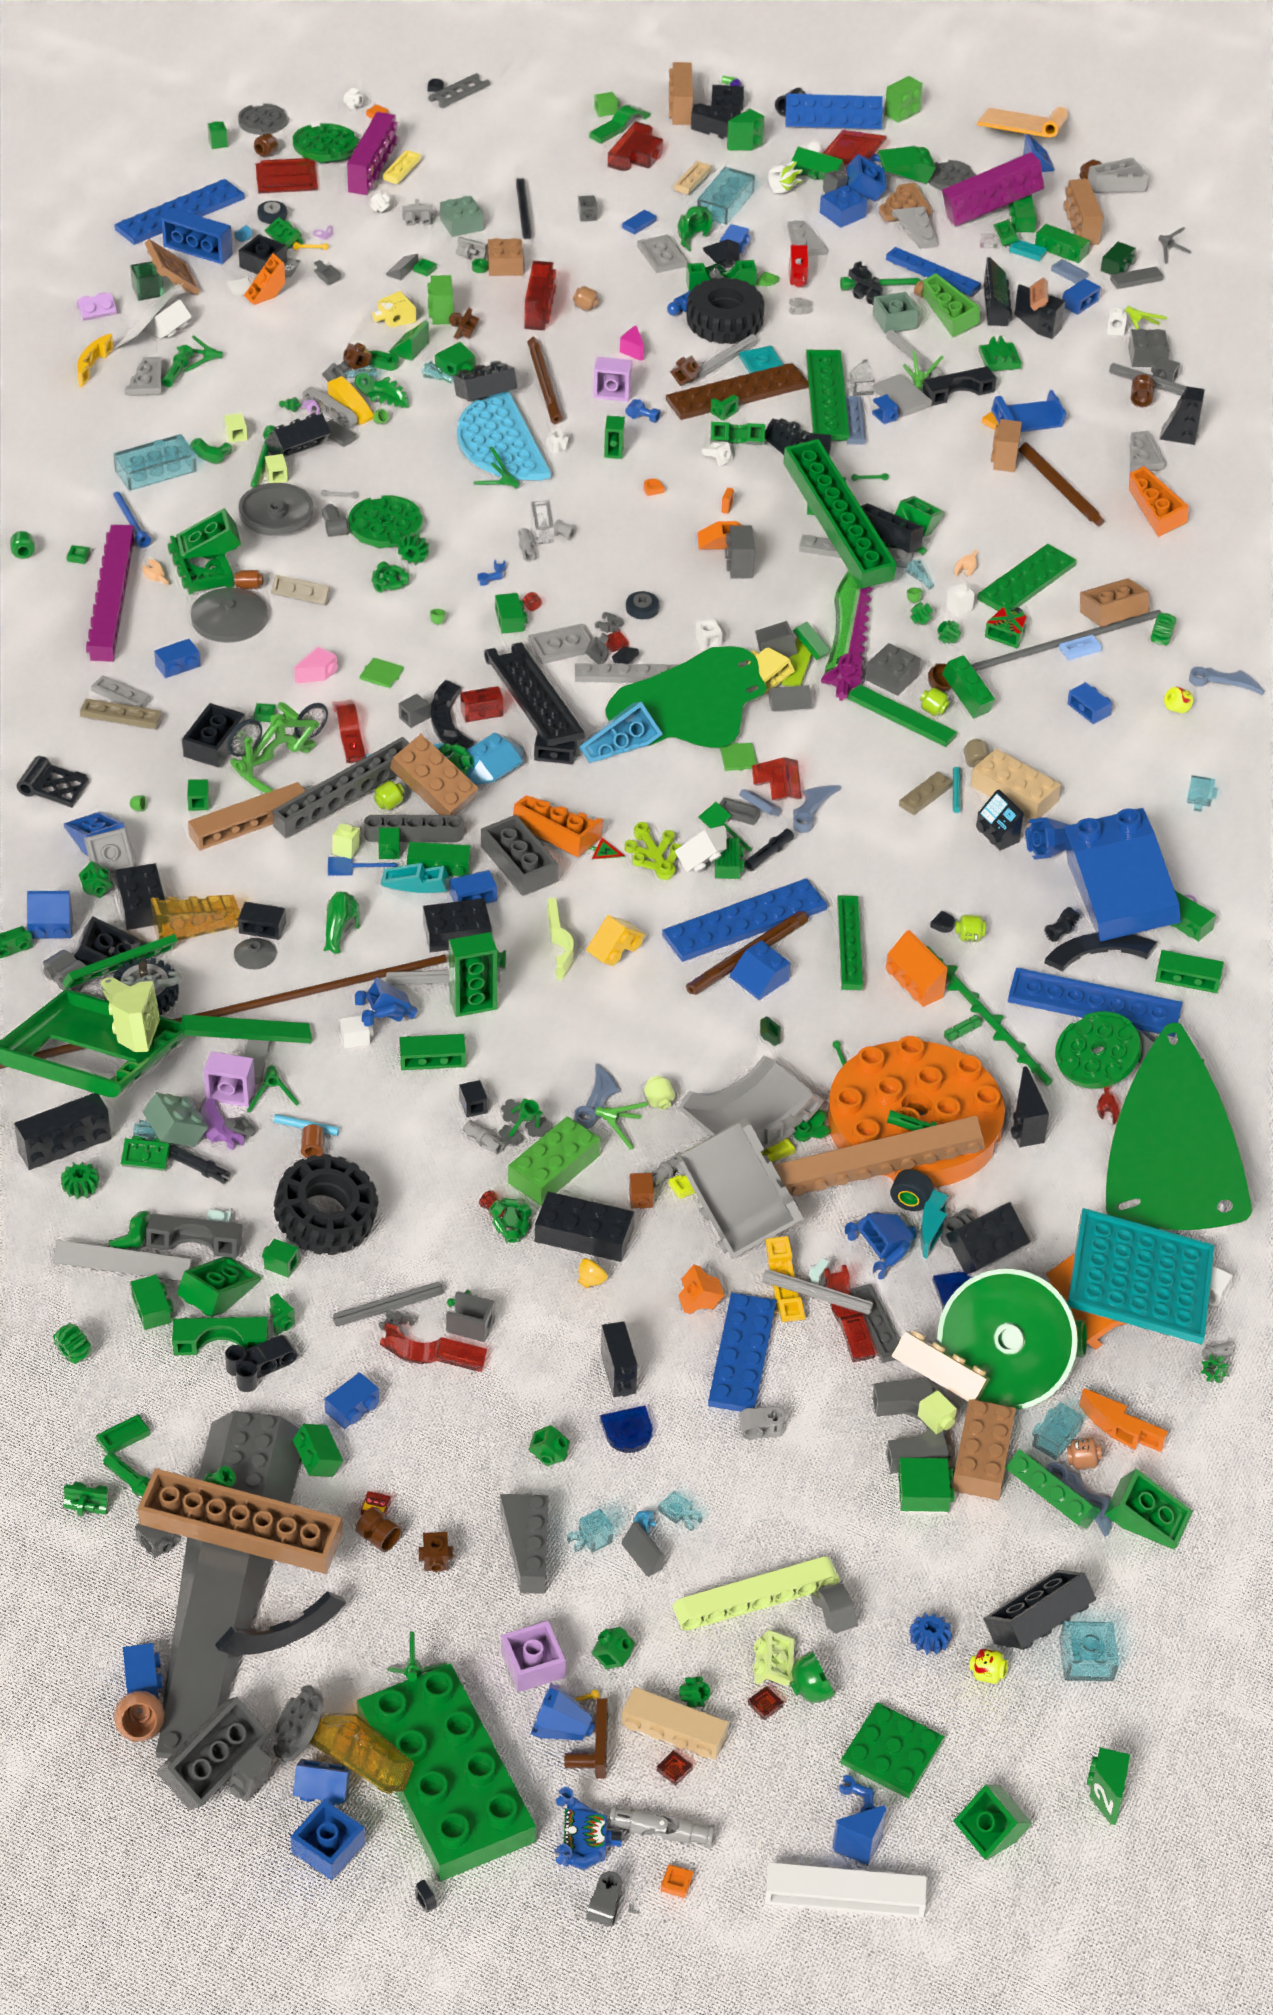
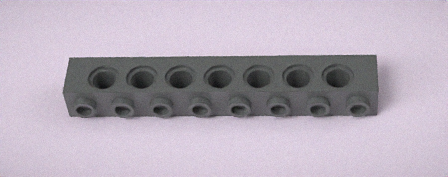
M402 736L272 810L273 827L286 839L396 776L390 769L392 759L409 742Z

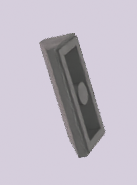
M418 254L404 256L386 275L402 280L413 269V266L418 263Z
M636 1521L633 1522L622 1540V1546L645 1575L649 1577L663 1569L664 1554L640 1524Z

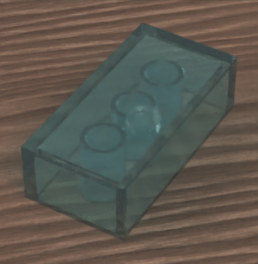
M725 166L697 199V206H706L712 214L713 221L727 225L754 193L755 175Z
M182 434L113 453L115 471L129 491L197 471L196 454Z

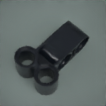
M285 1335L276 1336L246 1350L243 1346L232 1345L225 1351L226 1371L230 1375L236 1376L237 1388L243 1392L255 1390L258 1378L284 1368L298 1358L297 1351Z

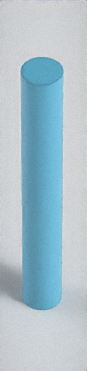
M278 1114L274 1116V1123L303 1129L307 1125L316 1124L323 1128L324 1133L338 1136L340 1130L339 1127Z

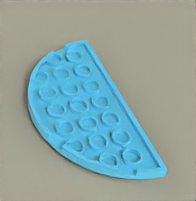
M509 391L490 395L481 401L477 399L461 414L458 420L457 441L462 453L473 464L495 476H502L491 466L493 462L502 470L490 450V447H494L506 469L514 476V479L541 481L551 478V472Z

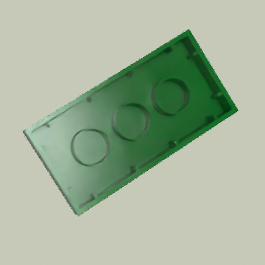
M451 1663L419 1675L413 1682L406 1680L357 1700L358 1718L440 1882L536 1843V1825Z

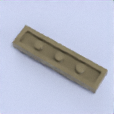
M86 698L80 709V717L157 729L162 718V711Z

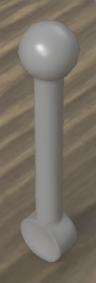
M323 489L320 492L323 497L327 495L351 496L354 499L359 497V492L357 491L346 493L330 492Z

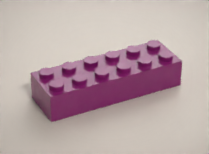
M376 112L347 163L348 192L368 195L370 189H373L375 180H378L379 173L383 171L384 164L388 162L389 155L393 153L394 146L398 144V136H396L398 122L396 121L395 114Z
M1030 152L943 189L942 193L947 218L956 227L1045 189L1041 163Z

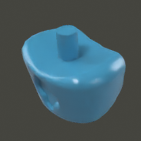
M245 225L235 232V237L239 242H244L252 236L253 232L248 225Z
M638 1511L633 1521L638 1522L647 1534L649 1527H656L657 1522L653 1521V1511Z

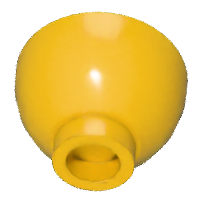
M588 1258L581 1260L578 1270L579 1279L577 1281L582 1286L588 1289L590 1286L600 1285L608 1279L607 1273Z

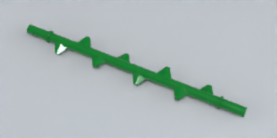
M926 946L947 967L946 978L950 981L947 990L959 991L972 1005L970 1011L979 1013L996 1031L993 1040L1005 1041L1019 1056L1016 1061L1026 1064L1032 1073H1035L1046 1086H1049L1053 1080L1045 1073L1041 1065L1036 1063L1024 1050L1026 1044L1016 1041L1000 1024L1004 1016L992 1015L977 999L979 993L970 991L955 975L958 967L956 965H946L942 958H939L929 946Z

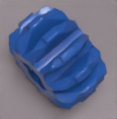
M925 1612L922 1618L916 1616L914 1623L910 1626L911 1644L916 1645L917 1651L924 1649L926 1655L930 1651H933L936 1655H938L940 1650L945 1651L952 1639L950 1623H945L944 1616L937 1618L935 1612L932 1616H928Z

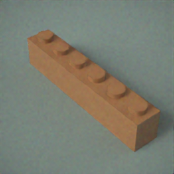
M299 782L189 820V836L200 851L273 824L272 810L306 791Z

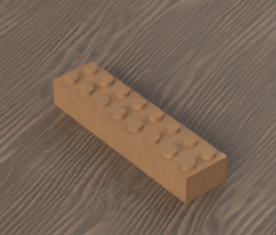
M156 1468L137 1509L140 1525L324 1574L328 1573L343 1534L342 1517Z

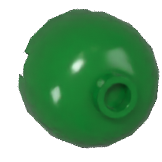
M814 1652L806 1653L797 1659L791 1671L793 1681L789 1682L795 1695L801 1694L805 1701L810 1703H822L834 1697L835 1693Z

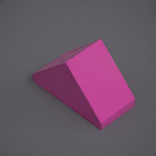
M633 326L620 337V353L642 361L644 360V344L638 327Z

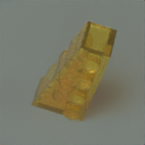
M234 895L207 896L206 899L189 896L185 900L168 897V900L160 901L158 898H151L153 927L158 939L175 934L178 939L177 941L239 927L238 917L240 910Z
M321 1713L317 1729L309 1742L378 1787L380 1791L388 1794L393 1791L405 1790L414 1765L408 1757L357 1714Z

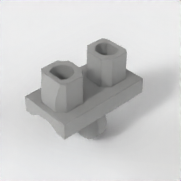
M415 199V204L402 206V217L407 226L414 225L415 220H421L423 225H430L431 219H433V205L419 204V199Z
M458 237L456 254L466 258L485 259L488 245L468 238Z

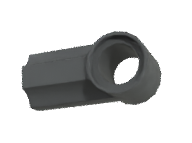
M327 504L322 509L327 536L347 534L346 521L344 517L341 518L338 507L333 504Z

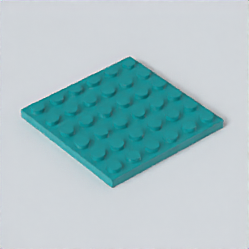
M1082 1208L1067 1303L1070 1308L1202 1345L1206 1332L1214 1245Z

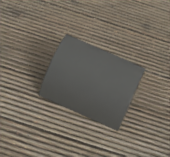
M809 685L777 687L768 690L769 704L772 711L811 708Z

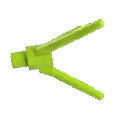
M1129 305L1124 310L1132 318L1135 329H1140L1138 321L1141 318L1160 325V322L1152 318L1167 320L1166 316L1142 312L1136 308L1133 309Z

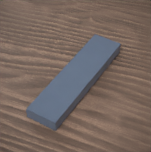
M845 396L849 428L847 444L865 445L861 396Z

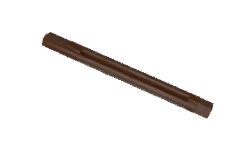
M533 336L527 341L550 420L553 424H558L563 419L541 345Z
M1024 442L1020 446L1018 451L1089 521H1093L1098 527L1105 522L1099 515L1098 510L1029 443Z
M798 911L705 971L686 984L688 993L697 995L731 973L744 952L762 940L768 946H772L798 929L801 925L808 922L806 913Z

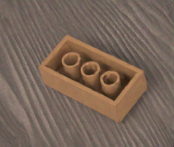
M673 62L672 68H669V118H672V125H691L693 104L692 62Z
M1089 179L1069 180L1068 187L1065 188L1066 201L1063 203V209L1067 212V219L1070 220L1071 229L1074 230L1075 235L1089 239L1090 245H1099L1103 214Z
M422 734L417 736L392 759L390 769L439 815H457L476 797L478 787Z
M969 1399L952 1485L954 1492L999 1500L1016 1408Z

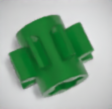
M920 602L910 610L912 612L910 618L915 624L919 622L921 625H924L932 619L930 613L933 612V609L928 603L924 605Z
M950 620L948 622L943 621L937 629L940 635L938 639L944 644L955 643L961 635L958 629L960 625L954 620L952 622Z
M1210 1354L1208 1361L1201 1362L1204 1366L1200 1373L1208 1376L1207 1382H1213L1215 1379L1216 1383H1222L1223 1377H1230L1228 1368L1231 1364L1223 1362L1225 1360L1224 1356L1216 1358L1215 1355Z
M702 1676L686 1677L685 1683L679 1688L680 1699L683 1702H687V1707H704V1701H707L710 1697L709 1684L703 1682Z

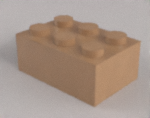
M1129 578L1080 592V613L1100 627L1108 626L1114 622H1122L1127 618L1138 617L1149 612V591Z

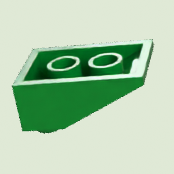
M908 146L884 149L877 152L884 171L924 184L928 183L936 169L930 152L925 147Z
M225 508L176 535L183 559L226 554L241 545L237 525Z
M221 1257L185 1270L177 1295L183 1298L186 1303L200 1309L203 1314L213 1317L226 1312L257 1285L261 1277L232 1258Z
M1135 1469L1120 1479L1104 1515L1127 1531L1175 1549L1193 1511L1138 1469Z

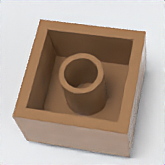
M488 239L489 276H523L522 239Z
M1000 419L999 426L995 427L990 461L994 462L993 470L1015 472L1022 422Z

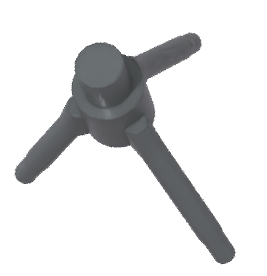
M1185 227L1178 229L1170 235H1160L1158 237L1163 247L1165 264L1168 263L1167 248L1174 246L1191 254V250L1176 244L1172 238L1184 231Z

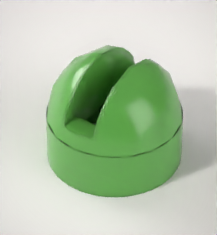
M379 409L373 414V421L376 424H383L388 421L389 416L384 409Z
M913 587L907 589V599L911 603H917L921 600L922 590L920 588Z
M432 609L430 611L432 623L439 625L444 622L445 611L443 609Z
M144 795L133 796L129 802L130 807L135 811H145L147 805L146 797Z

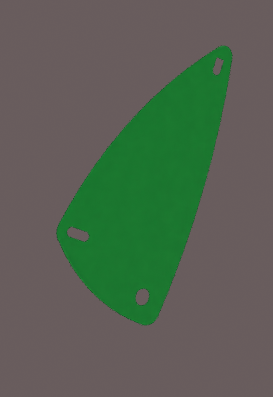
M1170 1023L1163 1028L1144 1058L1122 1106L1108 1162L1106 1212L1110 1216L1165 1230H1200L1241 1223L1251 1216L1252 1206L1241 1156L1227 1113L1211 1076L1185 1029L1179 1023ZM1176 1032L1178 1043L1172 1045L1169 1042L1168 1034ZM1133 1199H1140L1141 1201L1137 1206L1124 1210L1117 1209V1205ZM1222 1200H1229L1232 1202L1233 1207L1230 1211L1223 1213L1217 1209L1218 1203Z

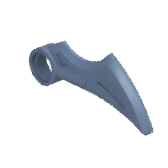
M1193 667L1190 671L1189 681L1196 686H1204L1207 682L1242 687L1261 695L1265 692L1256 680L1242 670L1233 673H1223L1211 667Z
M828 785L804 790L803 794L806 799L804 804L793 810V828L802 833L812 830L814 813L828 797L840 791L842 786ZM799 821H806L808 823L803 824L799 823Z
M597 1063L595 1064V1084L586 1106L578 1107L574 1112V1121L586 1129L593 1127L595 1121L601 1118V1116L595 1115L597 1107L604 1108L607 1098L620 1092L613 1077ZM588 1115L590 1119L583 1120L580 1116Z
M1056 1462L1048 1464L1046 1468L1050 1472L1059 1473L1062 1477L1060 1478L1061 1481L1101 1509L1094 1520L1104 1537H1107L1112 1520L1104 1515L1110 1503L1109 1495H1100L1090 1491L1082 1483L1079 1474L1067 1470L1064 1465Z

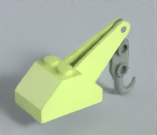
M170 971L168 974L175 977L167 979H157L153 975H146L142 978L126 976L121 978V981L110 977L101 981L102 992L109 1001V1014L113 1015L112 1030L113 1034L117 1035L118 1043L134 1052L149 1051L160 1021L155 990L157 987H170L179 983L182 979L179 972Z

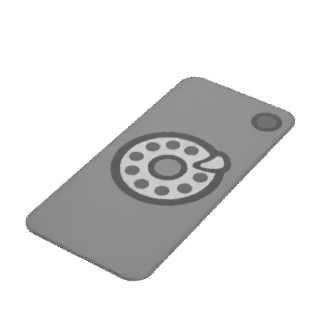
M287 258V263L284 265L285 277H292L301 260Z

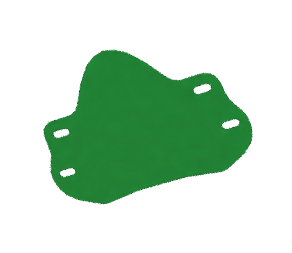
M735 646L711 647L671 669L621 687L608 701L605 713L608 721H610L632 703L642 702L662 732V735L649 745L673 737L698 746L721 748L731 744L738 736L743 705L763 695L767 687L759 674L758 660L749 650ZM743 661H750V664L746 666H738V664ZM756 685L759 687L757 690L752 691L750 693L746 692V690L752 686Z

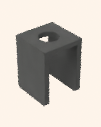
M787 621L755 631L760 651L770 648L786 657L798 654L794 634Z
M457 1291L455 1294L456 1313L447 1312L446 1331L451 1334L485 1342L495 1320V1301Z

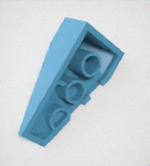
M634 702L583 742L579 749L587 761L592 763L647 746L660 737L662 732L642 702Z

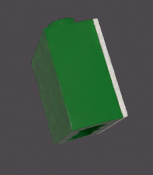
M900 1458L898 1467L900 1513L949 1512L950 1502H954L955 1493L954 1488H950V1483L953 1482V1469L948 1468V1458Z

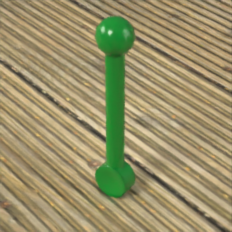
M887 473L859 476L853 474L851 476L853 481L858 479L888 480L889 478Z
M836 1040L832 1045L837 1050L842 1066H844L846 1062L840 1049L841 1043Z

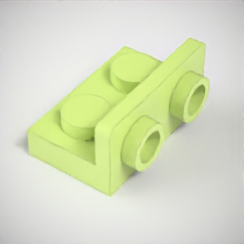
M768 1630L754 1644V1652H756L753 1673L755 1674L754 1683L760 1685L765 1679L789 1686V1682L793 1681L791 1671L794 1665V1639Z

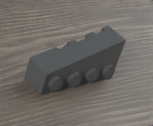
M500 1494V1514L503 1519L520 1593L545 1594L549 1495Z

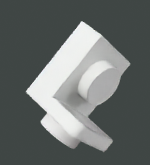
M713 441L702 448L703 455L716 457L719 466L733 459L728 442Z

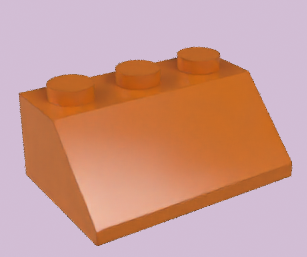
M910 930L906 931L887 954L886 970L899 982L901 987L911 994L915 1001H918L925 1007L944 998L947 967Z

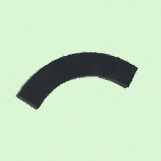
M445 679L436 690L431 702V724L442 743L458 744L468 750L474 746V741L464 736L454 727L450 715L451 706L456 697L461 693V686Z
M1092 933L1073 938L1061 944L1045 958L1044 964L1063 972L1070 964L1080 959L1082 955L1108 952V950H1121V953H1128L1148 959L1156 948L1157 942L1134 934L1100 942L1097 934Z
M326 1591L320 1599L303 1611V1616L292 1622L287 1620L269 1627V1630L257 1632L256 1629H239L231 1626L215 1646L218 1651L235 1655L260 1654L282 1648L317 1630L344 1607L346 1601L343 1597Z

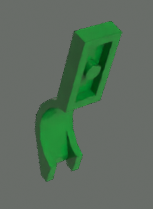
M624 105L617 110L612 120L590 131L589 138L602 144L624 132V128L632 116L640 114L642 119L645 120L651 117V113L638 106Z

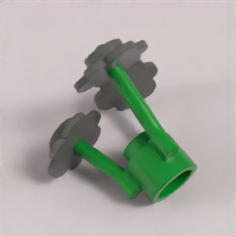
M524 1098L520 1103L515 1102L513 1099H508L505 1105L501 1107L503 1120L506 1122L512 1121L515 1124L513 1128L509 1125H504L499 1130V1135L502 1136L501 1140L505 1144L517 1146L518 1143L522 1142L523 1137L518 1134V1128L523 1121L527 1122L525 1127L528 1129V1135L531 1137H543L545 1133L551 1130L547 1119L541 1117L543 1113L539 1110V1105L534 1100Z

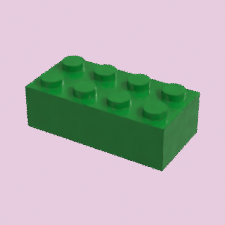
M491 932L449 940V996L455 1017L497 1010V948Z

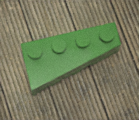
M937 273L923 280L924 299L953 338L980 323V307Z

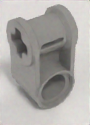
M775 1406L742 1410L739 1414L742 1437L747 1440L780 1437L785 1432L784 1421L786 1414L784 1410Z

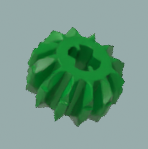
M412 532L408 535L405 534L398 543V554L402 555V560H408V564L411 562L415 565L419 562L422 563L429 554V543L425 542V537H419V533L416 536Z
M1159 613L1152 630L1151 641L1158 645H1168L1175 628L1176 617L1168 613Z
M83 1161L80 1165H76L73 1162L72 1167L66 1166L65 1172L61 1173L62 1189L64 1192H67L69 1197L75 1195L77 1200L80 1196H84L87 1199L88 1194H95L96 1189L99 1188V1174L97 1169L92 1167V1164L85 1166Z
M72 1323L62 1326L53 1335L54 1344L58 1347L62 1356L73 1364L81 1362L92 1352L91 1343L87 1340L83 1331Z

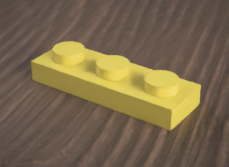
M406 150L383 173V180L398 184L421 160V154Z

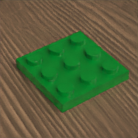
M877 1702L841 1758V1764L909 1799L942 1746L945 1736Z

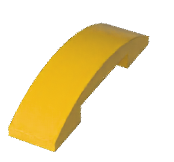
M106 334L93 341L80 355L77 363L79 387L83 388L90 379L89 369L99 357L107 358L114 349L112 334Z
M788 1236L766 1239L769 1270L795 1278ZM772 1285L781 1321L805 1320L802 1300L799 1294Z

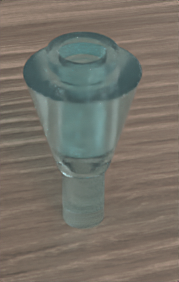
M431 361L428 364H424L422 368L424 378L453 383V377L444 373Z
M373 365L359 368L355 371H344L345 378H356L360 373H367L373 379L377 378V369Z
M921 560L910 561L906 572L920 582H923L929 590L932 589L934 583L928 578Z
M139 1119V1123H134L133 1136L143 1137L145 1140L158 1138L149 1122Z

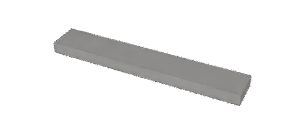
M57 1240L53 1263L147 1277L157 1274L158 1278L181 1281L184 1271L191 1269L192 1259Z

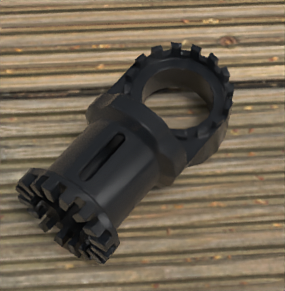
M1071 907L1063 910L1056 923L1045 926L1044 932H1046L1045 935H1048L1046 936L1047 938L1049 937L1048 940L1056 942L1063 934H1069L1072 931V926H1075L1074 923L1077 924L1076 920L1079 921L1080 914Z

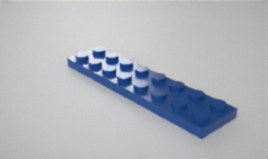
M222 179L143 213L124 219L114 224L115 230L135 245L162 234L161 217L171 208L203 217L244 200L245 195L228 180Z
M805 878L662 930V936L679 959L684 962L767 932L798 911L805 912L807 917L827 910V903L809 880Z
M1017 967L1008 996L1009 1003L1085 1018L1084 1015L1093 1012L1106 1011L1117 1013L1129 1019L1135 1028L1160 1034L1166 1025L1178 1023L1183 1003L1181 1001ZM1176 1032L1168 1034V1036L1175 1037Z

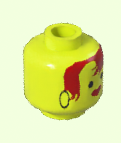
M1178 686L1172 687L1165 694L1164 704L1168 710L1179 714L1186 713L1193 704V696L1189 690Z
M982 1648L976 1656L972 1655L969 1669L973 1671L974 1678L977 1681L997 1684L1006 1677L1008 1660L1005 1659L1000 1651Z

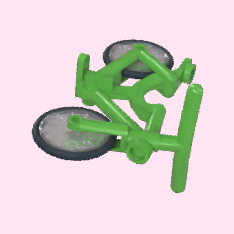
M279 702L278 708L283 712V715H271V725L263 736L262 725L259 721L247 719L239 723L231 732L227 744L230 754L242 757V760L231 759L230 763L241 777L263 793L273 791L272 788L253 776V767L273 759L274 749L282 743H286L287 748L292 752L301 751L309 753L311 747L316 746V743L310 738L316 736L324 728L328 719V709L324 704H310L298 714L284 702ZM294 727V733L292 735L285 734V728ZM275 733V739L265 747V745L268 743V741Z

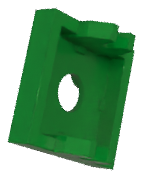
M992 336L989 344L979 345V353L983 363L991 371L1021 369L1022 362L1013 342L1005 343L1002 336H999L996 342L995 336Z

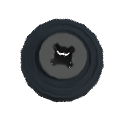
M637 591L630 594L625 603L627 613L631 617L641 620L653 618L657 615L660 606L656 595L646 591Z

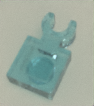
M673 1491L658 1505L660 1513L675 1524L682 1520L684 1526L690 1531L694 1530V1523L690 1520L702 1522V1514L699 1511L692 1510V1503L676 1491Z

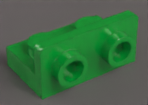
M280 217L264 230L270 238L287 245V248L295 241L300 244L304 243L301 239L302 234L297 228L293 229V226L287 220L283 221Z
M23 926L0 933V959L33 948L31 933L29 930L26 931Z
M132 1136V1139L125 1138L121 1165L166 1171L169 1151L172 1152L171 1146L167 1142H161L160 1139L146 1141L145 1138L139 1136Z

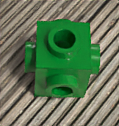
M93 861L78 874L82 883V889L88 895L101 898L113 885L107 868Z
M549 1425L534 1431L528 1450L546 1466L560 1463L566 1458L570 1441L560 1431Z
M621 1627L605 1629L599 1634L598 1641L591 1654L606 1669L622 1667L630 1658L635 1642L628 1635L627 1631Z

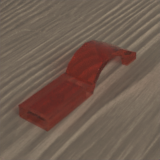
M352 699L339 702L333 701L332 706L338 718L340 739L346 764L358 762L366 757L359 729L355 704Z
M846 1264L841 1266L842 1272L830 1274L829 1268H825L826 1288L852 1296L850 1275ZM830 1303L834 1317L840 1323L852 1363L875 1358L876 1353L863 1314Z
M385 1323L384 1331H386V1336L381 1338L380 1345L399 1358L417 1364L438 1361L482 1372L487 1352L486 1348L443 1337L434 1342L420 1343L405 1337L399 1331L398 1326Z

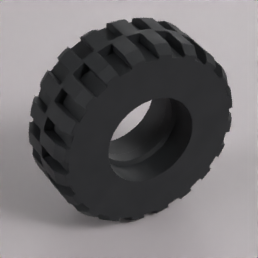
M727 277L712 278L701 282L699 285L697 284L689 293L686 314L687 324L694 334L696 333L698 337L704 338L709 342L735 344L749 335H755L760 331L764 320L765 302L760 291L746 281Z
M323 1154L322 1156L312 1155L307 1157L306 1160H298L294 1163V1166L289 1167L284 1172L283 1177L279 1181L274 1199V1217L279 1222L278 1227L281 1232L287 1235L286 1238L290 1242L299 1245V1248L305 1251H313L314 1254L319 1255L322 1253L336 1255L341 1251L345 1253L352 1250L353 1246H359L364 1241V1238L370 1234L378 1210L379 1199L376 1194L377 1189L374 1183L370 1182L368 1174L359 1169V1166L354 1162L350 1163L346 1161V1158L340 1156L338 1158L332 1157L329 1154ZM313 1196H328L337 1200L345 1210L335 1214L323 1213L312 1207L307 1199Z

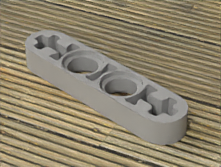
M310 387L303 391L302 395L305 401L315 400L321 413L342 426L350 428L357 423V417L352 410L316 388Z

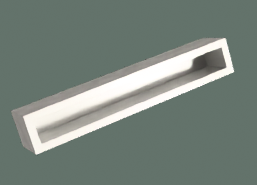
M768 1862L765 1904L924 1918L927 1876H919L915 1873L895 1874L890 1871L872 1872L860 1868L849 1870L840 1869L836 1866L826 1868L814 1867L811 1864L792 1865L785 1862Z

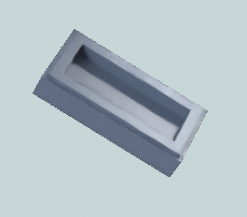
M1063 259L1051 266L1052 272L1075 284L1084 278H1088L1087 271Z
M742 789L739 794L740 797L769 815L779 816L781 808L752 790Z

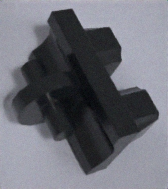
M874 276L871 280L866 279L865 281L857 277L854 280L855 287L852 291L854 298L861 299L863 295H866L868 304L873 305L874 297L883 295V288L879 284V278Z

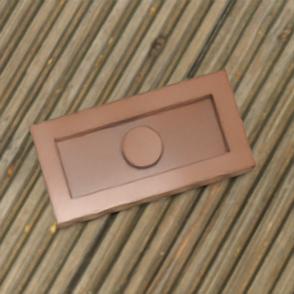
M1044 277L1030 286V307L1034 311L1039 307L1045 306L1048 302V281Z

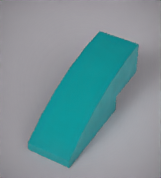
M422 863L384 869L381 885L395 890L415 893L447 892L450 877L445 866L425 869Z
M936 1190L932 1191L923 1210L920 1243L922 1255L926 1259L939 1240L944 1221L947 1219L945 1211L948 1195Z

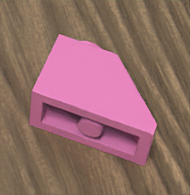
M317 647L294 667L295 682L307 683L327 680L337 671V655Z

